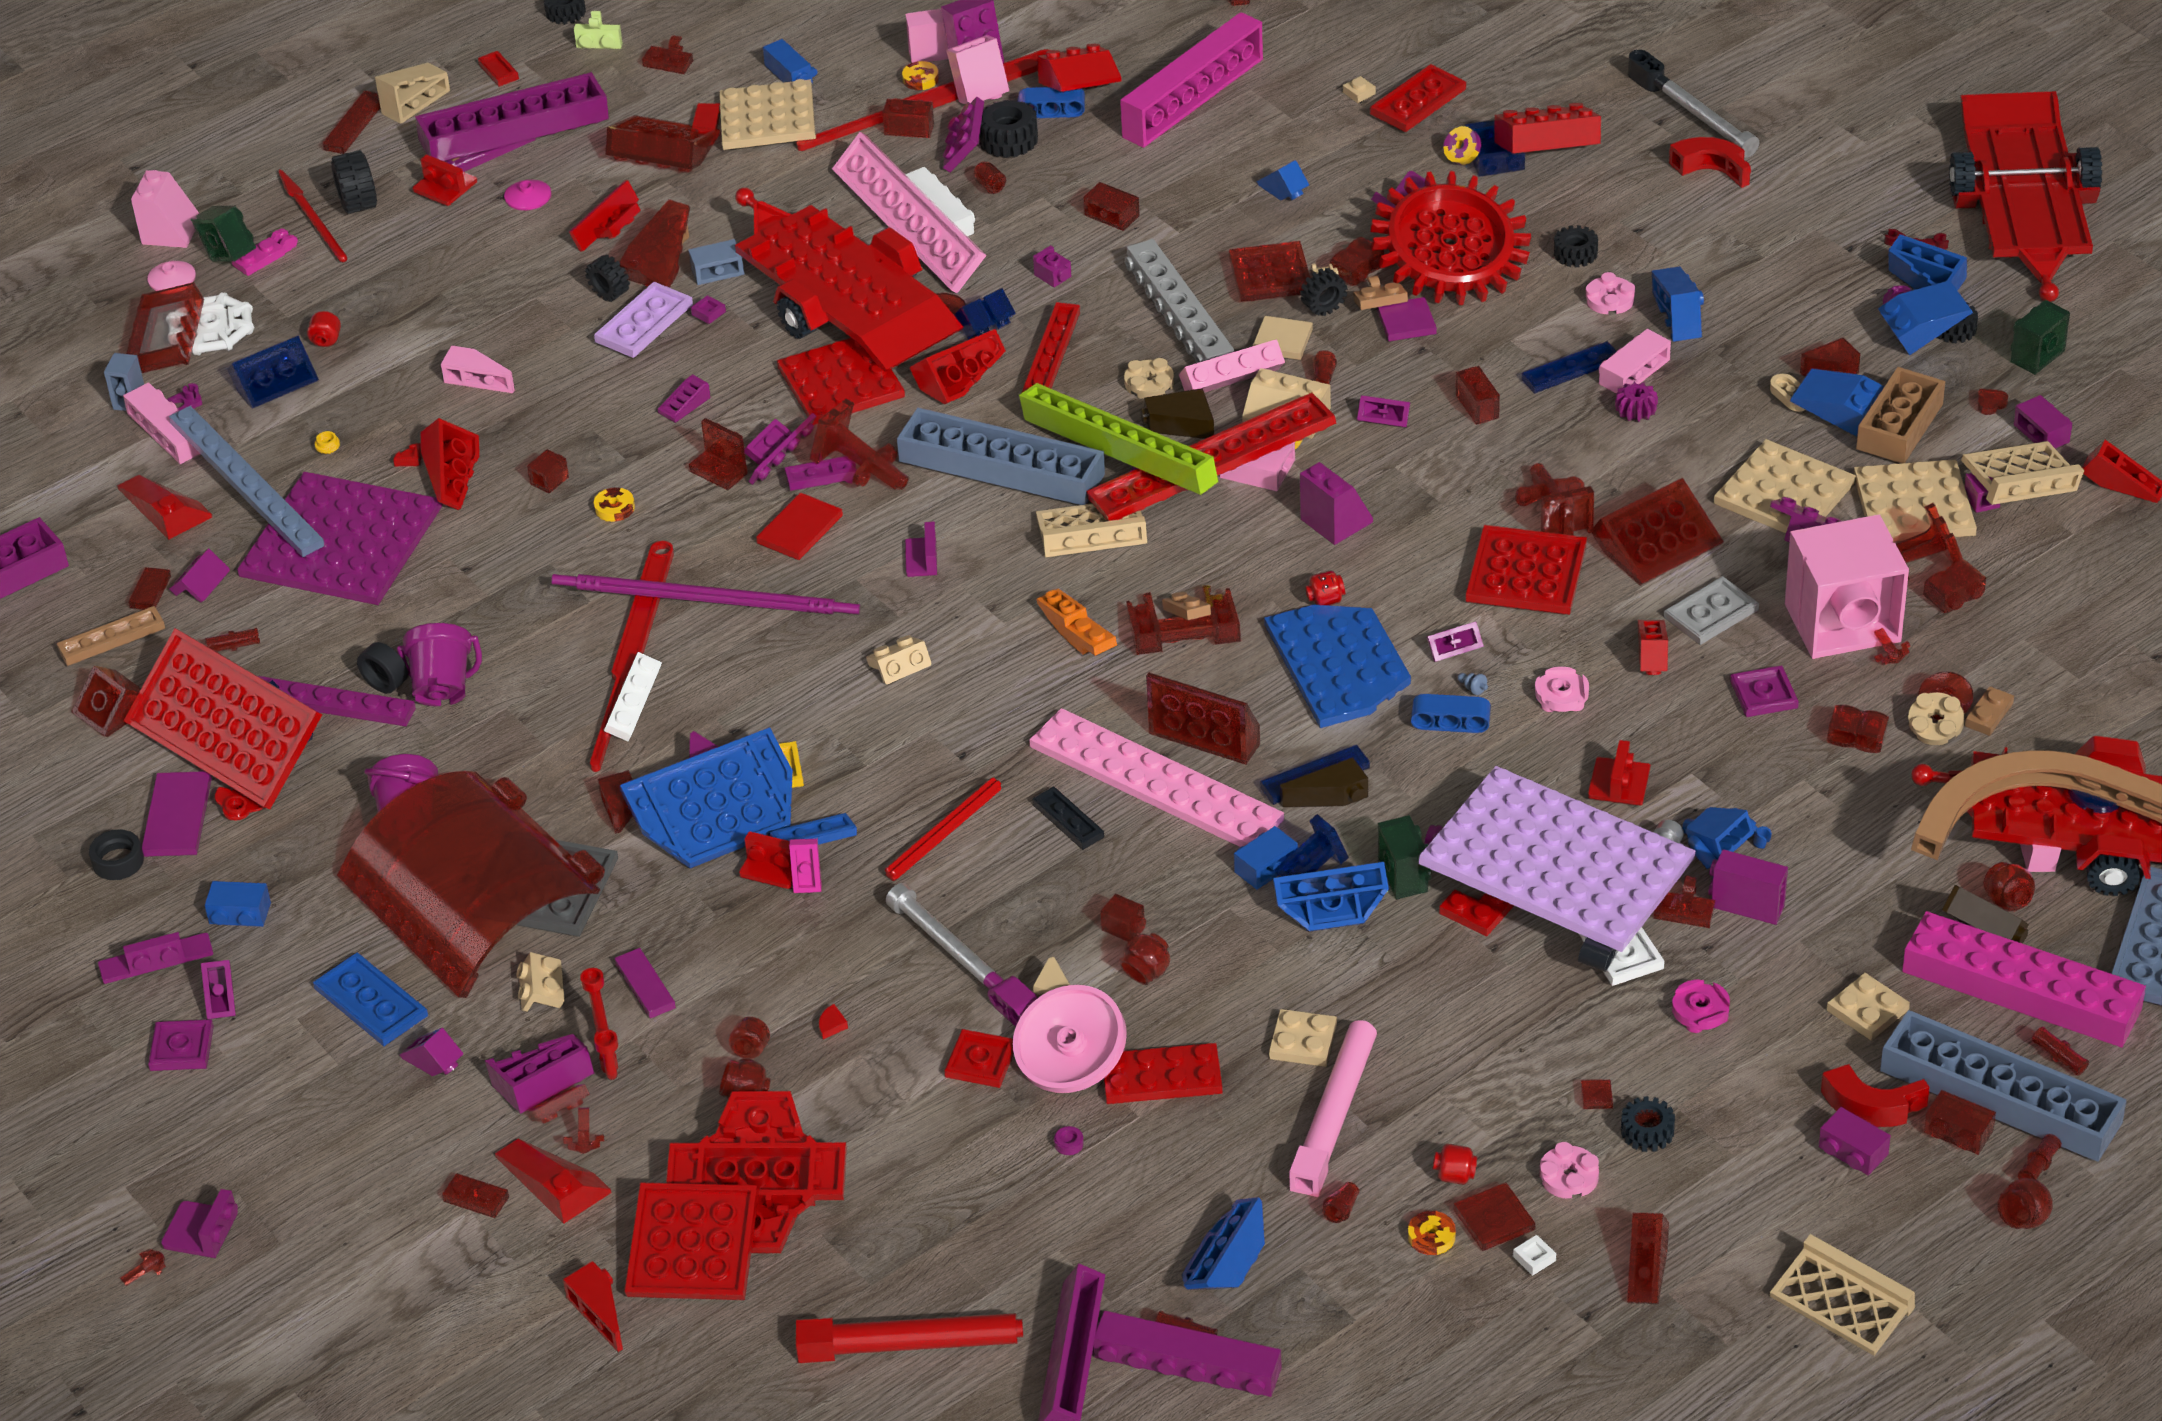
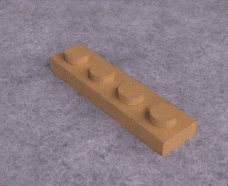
M153 606L58 642L57 647L65 663L69 666L163 630L165 625L157 609Z

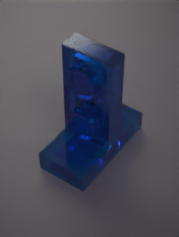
M1316 814L1309 821L1315 833L1274 869L1279 877L1316 872L1331 857L1339 864H1343L1349 856L1335 828Z

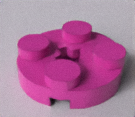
M1690 980L1681 984L1676 989L1672 1000V1013L1677 1021L1686 1026L1688 1031L1699 1033L1702 1030L1712 1029L1727 1022L1730 997L1727 991L1719 984L1713 982L1712 986L1704 984V980ZM1699 1002L1702 1005H1707L1705 1007H1698L1696 1003Z

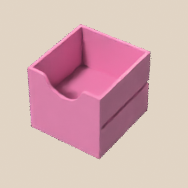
M1880 514L1790 531L1785 606L1812 659L1901 642L1909 568L1896 544L1893 543V538Z

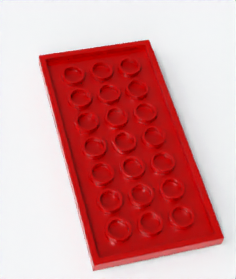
M174 628L123 721L261 806L271 809L323 714L186 633Z

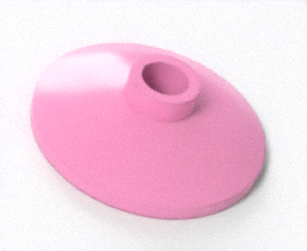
M168 261L154 267L149 272L147 279L149 286L153 290L162 293H172L190 286L195 280L196 273L193 266L187 262Z

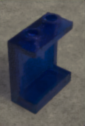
M1495 120L1465 124V127L1475 131L1481 140L1480 152L1476 159L1472 161L1479 177L1525 170V152L1511 153L1495 143Z

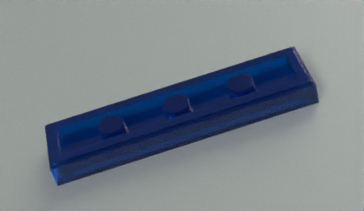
M1606 341L1523 372L1522 381L1535 394L1599 370L1601 363L1609 359L1617 351Z
M1354 745L1260 781V787L1274 805L1280 802V785L1352 757L1362 770L1370 768V761L1358 745Z

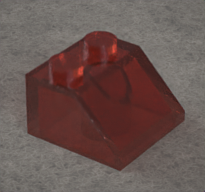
M93 666L72 713L103 736L109 737L128 724L123 720L141 688L117 670Z

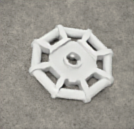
M223 292L216 296L191 297L189 302L179 310L168 315L167 323L169 324L170 333L168 341L173 346L178 345L192 351L194 355L224 349L227 351L232 350L233 345L244 336L251 334L254 330L251 317L253 307L250 303L236 300ZM242 316V319H235V317ZM187 337H192V338H193V341H191V340H189V339H186V338H187Z

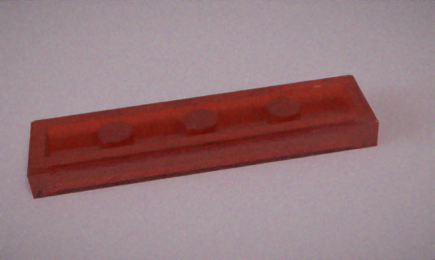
M364 90L322 143L323 150L345 154L381 108L378 93Z

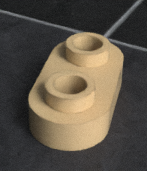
M1788 374L1773 376L1770 382L1771 393L1789 409L1796 412L1805 410L1790 402L1791 397L1801 383Z

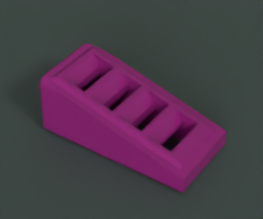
M692 374L658 408V413L675 423L711 398L709 384Z

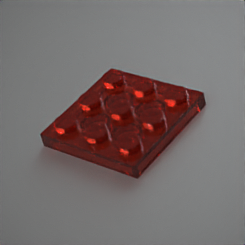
M1300 241L1229 249V259L1240 302L1294 295L1299 296L1300 291H1303L1301 288L1302 284L1308 283L1305 279L1307 277L1310 278Z

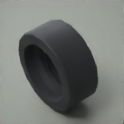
M374 642L357 657V666L362 677L371 687L385 694L392 693L408 678L405 662L387 644Z
M118 829L104 832L94 839L89 848V856L94 872L103 879L122 880L138 872L143 865L144 854L140 840L131 831ZM116 849L131 850L127 856L119 860L107 861L102 859L104 855Z

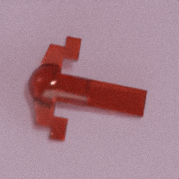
M1883 628L1874 631L1875 636L1888 654L1885 657L1882 654L1875 656L1874 659L1877 663L1881 661L1883 665L1896 664L1910 653L1908 648L1911 646L1908 641L1901 644L1902 649H1897Z
M588 1107L578 1108V1142H572V1137H563V1144H567L568 1150L585 1154L599 1148L600 1142L604 1141L603 1134L595 1135V1141H590Z
M152 1249L148 1252L143 1251L139 1255L144 1261L121 1277V1281L127 1286L152 1269L158 1276L162 1273V1269L166 1267L164 1255Z

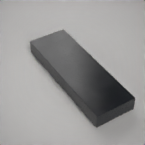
M1054 786L1032 798L1033 806L1082 850L1104 838V830Z

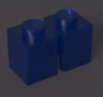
M1003 288L984 296V300L978 299L961 307L955 313L957 320L963 326V331L968 340L989 332V329L994 327L1000 330L1011 324L1010 319L1016 312Z

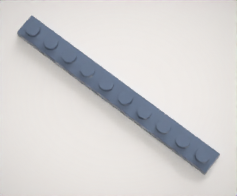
M191 406L169 416L170 424L302 557L324 547L323 538Z

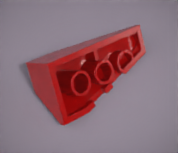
M993 329L929 356L909 368L921 391L941 403L947 404L965 396L969 389L982 378L981 376L994 365L1006 350L996 329Z

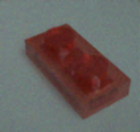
M585 1084L576 1085L528 1110L527 1113L531 1121L541 1120L544 1124L557 1118V1111L565 1107L571 1110L584 1103L582 1098L590 1094Z
M456 1173L442 1193V1197L446 1203L496 1218L509 1199V1193L507 1189Z

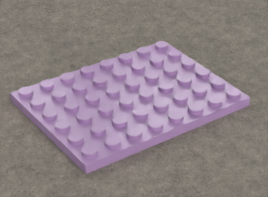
M1495 766L1420 854L1418 864L1623 952L1694 860L1696 851L1535 783L1532 780L1509 772L1506 769Z

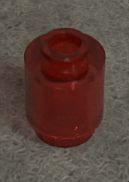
M981 162L975 167V180L987 192L996 194L1004 188L1006 177L992 163Z

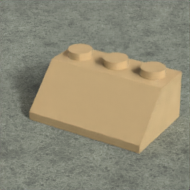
M1260 368L1251 382L1242 421L1250 420L1311 392L1330 410V385ZM1315 433L1307 436V438L1312 439Z

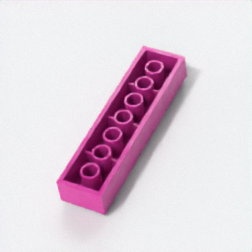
M1240 12L1123 97L1120 104L1122 138L1143 148L1262 61V22Z
M1928 911L1925 912L1907 944L1904 954V973L2123 1048L2143 1007L2146 985Z

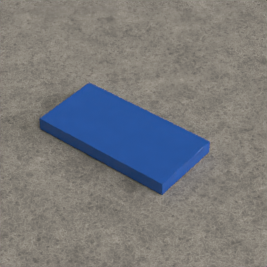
M358 952L313 982L314 989L383 1046L428 1016L427 1009Z

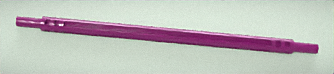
M578 574V576L552 575V584L574 586L578 590L832 615L834 612L860 614V604L835 602V599L584 574Z

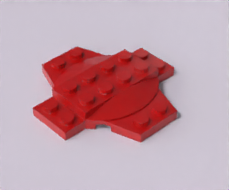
M732 1091L719 1119V1127L715 1134L711 1137L706 1135L699 1143H670L666 1183L757 1185L759 1195L751 1253H781L799 1214L809 1206H815L816 1200H844L846 1142H816L812 1136L804 1134L791 1091Z

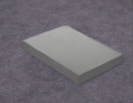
M1722 576L1664 611V618L1701 645L1758 611L1759 603Z

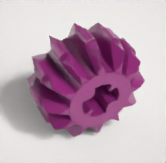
M1634 381L1631 385L1624 383L1623 388H1618L1615 407L1620 417H1627L1628 421L1636 419L1639 422L1642 418L1649 420L1651 415H1655L1658 396L1657 392L1653 390V386H1646L1645 382L1637 384Z

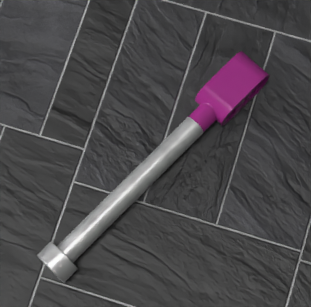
M899 883L895 885L886 896L887 905L898 914H907L989 989L988 997L994 1008L1016 1027L1024 1011L1038 997L1015 976H1010L1005 980L1001 978L916 901V893L907 884Z

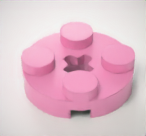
M1604 273L1600 278L1591 281L1586 286L1587 305L1595 312L1608 314V311L1616 310V314H1620L1629 310L1634 304V284L1623 278L1616 277L1614 273Z
M1569 667L1550 668L1545 671L1544 676L1541 678L1539 676L1535 682V697L1541 704V708L1546 712L1580 711L1584 708V703L1589 696L1588 679L1584 675L1581 677L1576 674V670Z
M1567 1142L1558 1143L1554 1149L1548 1151L1541 1159L1540 1177L1543 1181L1542 1185L1549 1193L1560 1198H1572L1573 1194L1582 1193L1581 1197L1592 1192L1598 1184L1599 1160L1597 1156L1581 1147L1572 1146ZM1566 1169H1572V1170H1574L1576 1173L1570 1172V1173L1567 1175V1174H1564V1170H1566Z

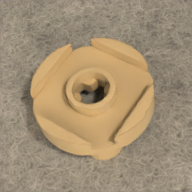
M1163 358L1142 361L1133 360L1129 362L1128 369L1124 374L1125 388L1130 394L1131 391L1137 393V397L1141 399L1163 395L1169 388L1171 390L1174 386V372L1168 366L1167 360Z
M1937 692L1922 693L1917 697L1909 710V727L1917 735V739L1925 744H1946L1955 735L1957 737L1964 726V713L1960 706V701L1948 694ZM1938 714L1944 719L1938 720V723H1933L1930 716Z

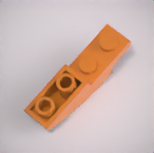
M1059 588L1048 591L1045 595L1036 599L1037 604L1052 625L1081 654L1084 655L1090 652L1096 656L1117 646L1116 636L1087 616L1086 608Z

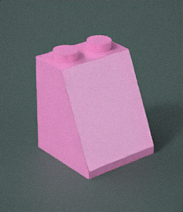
M146 170L131 199L141 243L144 245L187 248L201 221L200 213L169 172Z

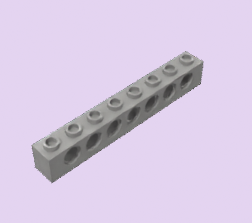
M1150 239L1127 246L1125 265L1128 271L1133 272L1138 285L1143 286L1146 296L1153 300L1157 311L1164 315L1167 325L1174 329L1177 339L1182 340L1189 355L1192 354L1195 362L1200 363L1233 353L1234 348L1155 240Z

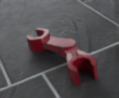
M1888 229V235H1885L1884 243L1892 246L1900 234L1906 235L1896 229ZM1945 233L1935 234L1933 238L1928 239L1913 238L1944 250L1948 249L1949 240H1946Z

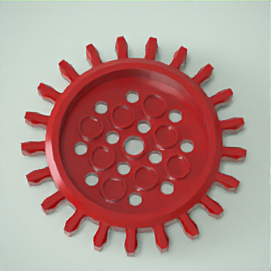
M1430 171L1426 173L1425 187L1418 188L1410 177L1405 179L1404 189L1408 193L1406 196H1403L1391 187L1388 190L1387 200L1396 207L1393 208L1378 202L1375 212L1376 215L1390 221L1372 219L1370 232L1387 234L1386 237L1373 238L1371 248L1372 251L1389 249L1390 253L1381 256L1379 266L1381 269L1393 264H1397L1400 267L1394 274V283H1399L1410 276L1416 280L1413 285V295L1417 296L1426 285L1435 289V303L1441 302L1444 291L1456 292L1458 305H1463L1466 291L1475 290L1481 302L1486 301L1488 290L1485 285L1489 283L1501 294L1504 293L1508 282L1500 276L1502 273L1518 281L1522 269L1509 261L1527 265L1530 252L1514 248L1513 246H1529L1531 233H1514V230L1525 227L1527 218L1525 215L1513 218L1507 216L1508 213L1513 211L1515 200L1512 198L1498 205L1494 201L1497 196L1498 186H1492L1483 194L1476 190L1478 177L1474 175L1468 181L1467 187L1456 185L1455 171L1449 172L1446 184H1436L1435 178ZM1444 239H1452L1455 241V244H1447L1444 242Z

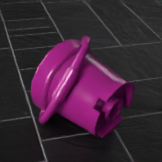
M427 623L416 626L406 632L403 636V645L397 647L398 654L406 664L408 676L411 677L412 695H415V701L427 706H441V700L450 699V705L462 701L466 696V679L474 675L482 663V651L478 637L476 635L471 636L469 631L455 624ZM473 642L476 661L473 667L466 672L467 656L471 652ZM406 656L409 658V665L407 663Z
M398 754L381 759L371 768L365 769L364 773L368 775L371 795L376 801L381 834L390 841L391 836L399 837V843L404 844L418 842L429 836V829L431 827L434 829L435 795L437 793L450 792L452 789L449 784L439 781L436 765L431 760L420 755Z

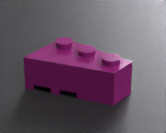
M574 1034L538 1044L539 1049L523 1054H521L520 1050L511 1052L512 1057L497 1062L494 1061V1058L485 1060L492 1087L521 1114L594 1074L588 1048Z

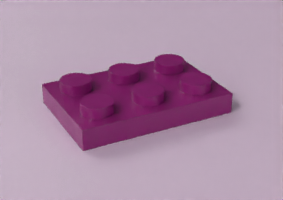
M976 97L971 103L967 102L962 108L961 114L958 117H953L947 126L949 132L945 140L947 144L943 153V168L950 173L978 144L984 101L979 97Z

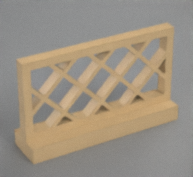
M2048 441L1963 454L1961 459L1964 465L1989 491L1986 499L1991 505L2077 491L2084 469L2079 464L2070 465ZM2045 451L2049 456L2038 452ZM2016 455H2021V456H2024V457H2027V458H2030V459L2027 460V459L2018 457V456H2016ZM1999 458V459L2008 461V463H2005V462H2002V461H1999V460H1996V459ZM2032 460L2047 464V466L2033 462ZM1975 462L1986 464L1987 467L1977 464ZM2011 463L2026 467V469L2011 465ZM1990 466L1995 467V468H1998V469L2003 470V471H2005V472L2003 473V472H2000V471L1991 469Z
M1093 504L1036 511L1045 557L1146 544L1145 518L1142 516L1141 511H1137L1120 520L1107 521L1101 514L1097 513L1099 511ZM1052 518L1055 519V520H1053L1052 522H1051V521H1048V520H1045V519H1052ZM1088 519L1095 520L1093 523L1086 522ZM1063 522H1065V523H1068L1069 525L1065 527V526H1062V525H1060V524H1062Z
M1811 1234L1804 1241V1249L1770 1291L1771 1298L1873 1356L1876 1355L1905 1315L1909 1316L1915 1308L1914 1291ZM1807 1260L1817 1266L1818 1273L1801 1276L1799 1268ZM1837 1277L1843 1281V1288L1827 1290L1824 1279ZM1821 1281L1823 1291L1805 1294L1803 1283ZM1799 1284L1801 1295L1789 1297L1782 1293L1786 1286ZM1864 1292L1869 1295L1870 1302L1853 1305L1850 1294ZM1847 1296L1849 1306L1831 1309L1829 1297ZM1825 1298L1827 1310L1815 1312L1809 1308L1807 1301ZM1889 1306L1897 1311L1892 1318L1879 1320L1876 1308ZM1873 1310L1875 1321L1857 1323L1855 1312ZM1851 1313L1852 1325L1840 1326L1835 1323L1833 1316ZM1877 1328L1879 1336L1872 1344L1861 1338V1330Z

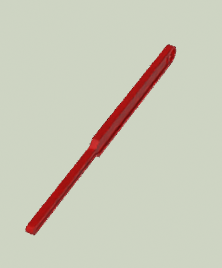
M1039 50L1003 63L1007 82L1037 72V56L1046 55V51L1050 50ZM952 81L899 100L891 108L816 134V139L797 141V149L804 151L896 117L908 118L958 100L955 83Z
M658 541L651 545L640 580L666 582L674 556L673 545L670 542ZM659 549H667V550H669V551H668L667 553H665V554H656V553H655V552H656L657 550H659ZM635 595L611 671L615 683L590 760V767L593 772L600 771L611 738V734L605 732L604 729L637 653H644L661 597Z

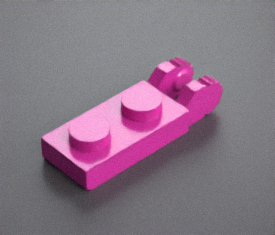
M281 228L274 231L271 238L269 237L232 258V265L249 276L284 256L292 248L294 249L298 239L293 234L288 235V231Z

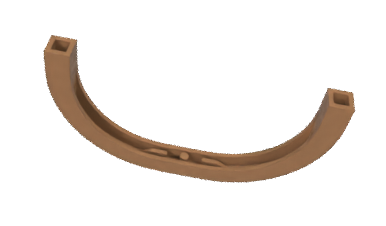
M2022 751L1995 756L1966 768L1939 790L1920 822L1911 850L1938 860L1954 825L1972 806L1993 794L2027 786H2052L2076 790L2162 823V784L2125 771L2120 767L2066 752Z

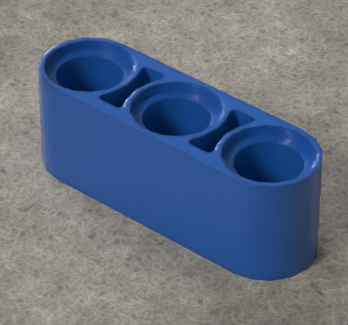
M1050 87L1024 88L1018 94V102H1025L1027 105L1032 106L1033 110L1036 111L1037 118L1079 117L1085 110V93L1081 88L1063 92Z
M1420 694L1413 700L1411 723L1415 728L1421 730L1482 733L1489 728L1491 704L1483 697Z

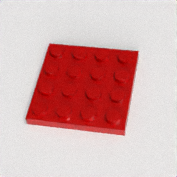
M853 338L777 360L778 369L806 416L809 417L812 413L816 415L813 425L905 397L904 388L893 370L890 369L885 372L881 369L862 345Z
M1484 525L1466 592V602L1570 615L1587 546V537Z
M640 1183L625 1286L626 1296L745 1300L759 1195L757 1185Z

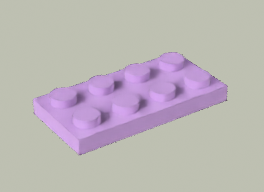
M653 282L594 334L595 342L634 358L693 305L692 297Z

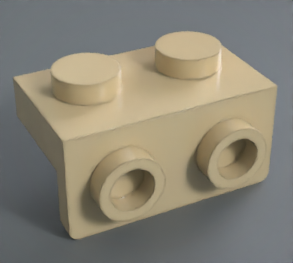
M909 635L897 639V644L890 647L887 645L878 647L873 650L874 654L866 657L868 665L880 671L883 683L890 684L929 667L932 663L923 640Z
M530 952L525 961L519 964L516 973L520 982L518 998L521 999L522 1010L528 1012L533 1002L560 1008L564 1002L561 960Z

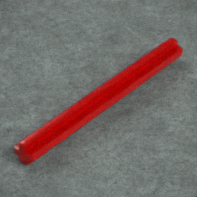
M994 777L987 780L885 868L886 877L896 881L1001 791L1000 781Z

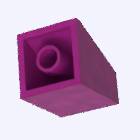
M1318 462L1300 473L1301 520L1332 544H1338L1373 523L1372 515L1354 487L1322 463Z

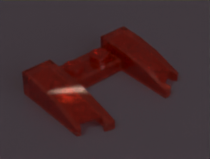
M1203 585L1204 601L1210 604L1211 615L1186 620L1182 617L1158 620L1151 592L1143 594L1145 603L1139 604L1135 608L1130 601H1127L1126 606L1136 655L1163 652L1162 643L1165 642L1176 643L1181 640L1204 639L1212 636L1215 645L1241 642L1240 622L1230 588H1226L1224 596L1222 594L1210 595L1211 586Z

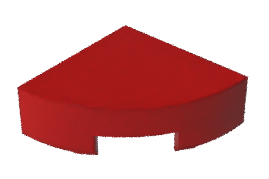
M421 443L411 444L409 449L401 453L399 451L393 459L394 466H419L422 455Z
M835 1004L825 1009L820 1016L819 1029L822 1039L848 1029L847 1020Z

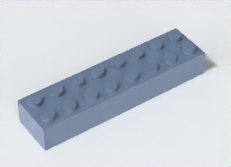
M918 407L897 438L899 462L1079 505H1086L1089 499L1086 491L1097 487L1105 475L1104 451Z
M1910 1010L1907 1011L1882 1051L1881 1072L1908 1083L1925 1079L1930 1087L1929 1092L2099 1162L2123 1123L2127 1099Z

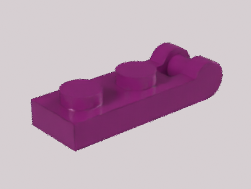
M852 456L785 467V475L790 491L841 481L855 483L859 479L856 463Z

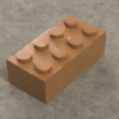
M1897 367L1860 423L1856 449L1895 462L1905 463L1943 405L1945 381Z

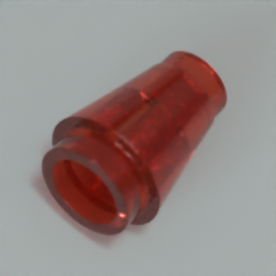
M1322 350L1314 356L1313 369L1315 381L1330 385L1337 365V360L1332 352Z
M1346 1182L1324 1200L1322 1211L1329 1221L1340 1223L1349 1218L1359 1195L1357 1185L1352 1182Z

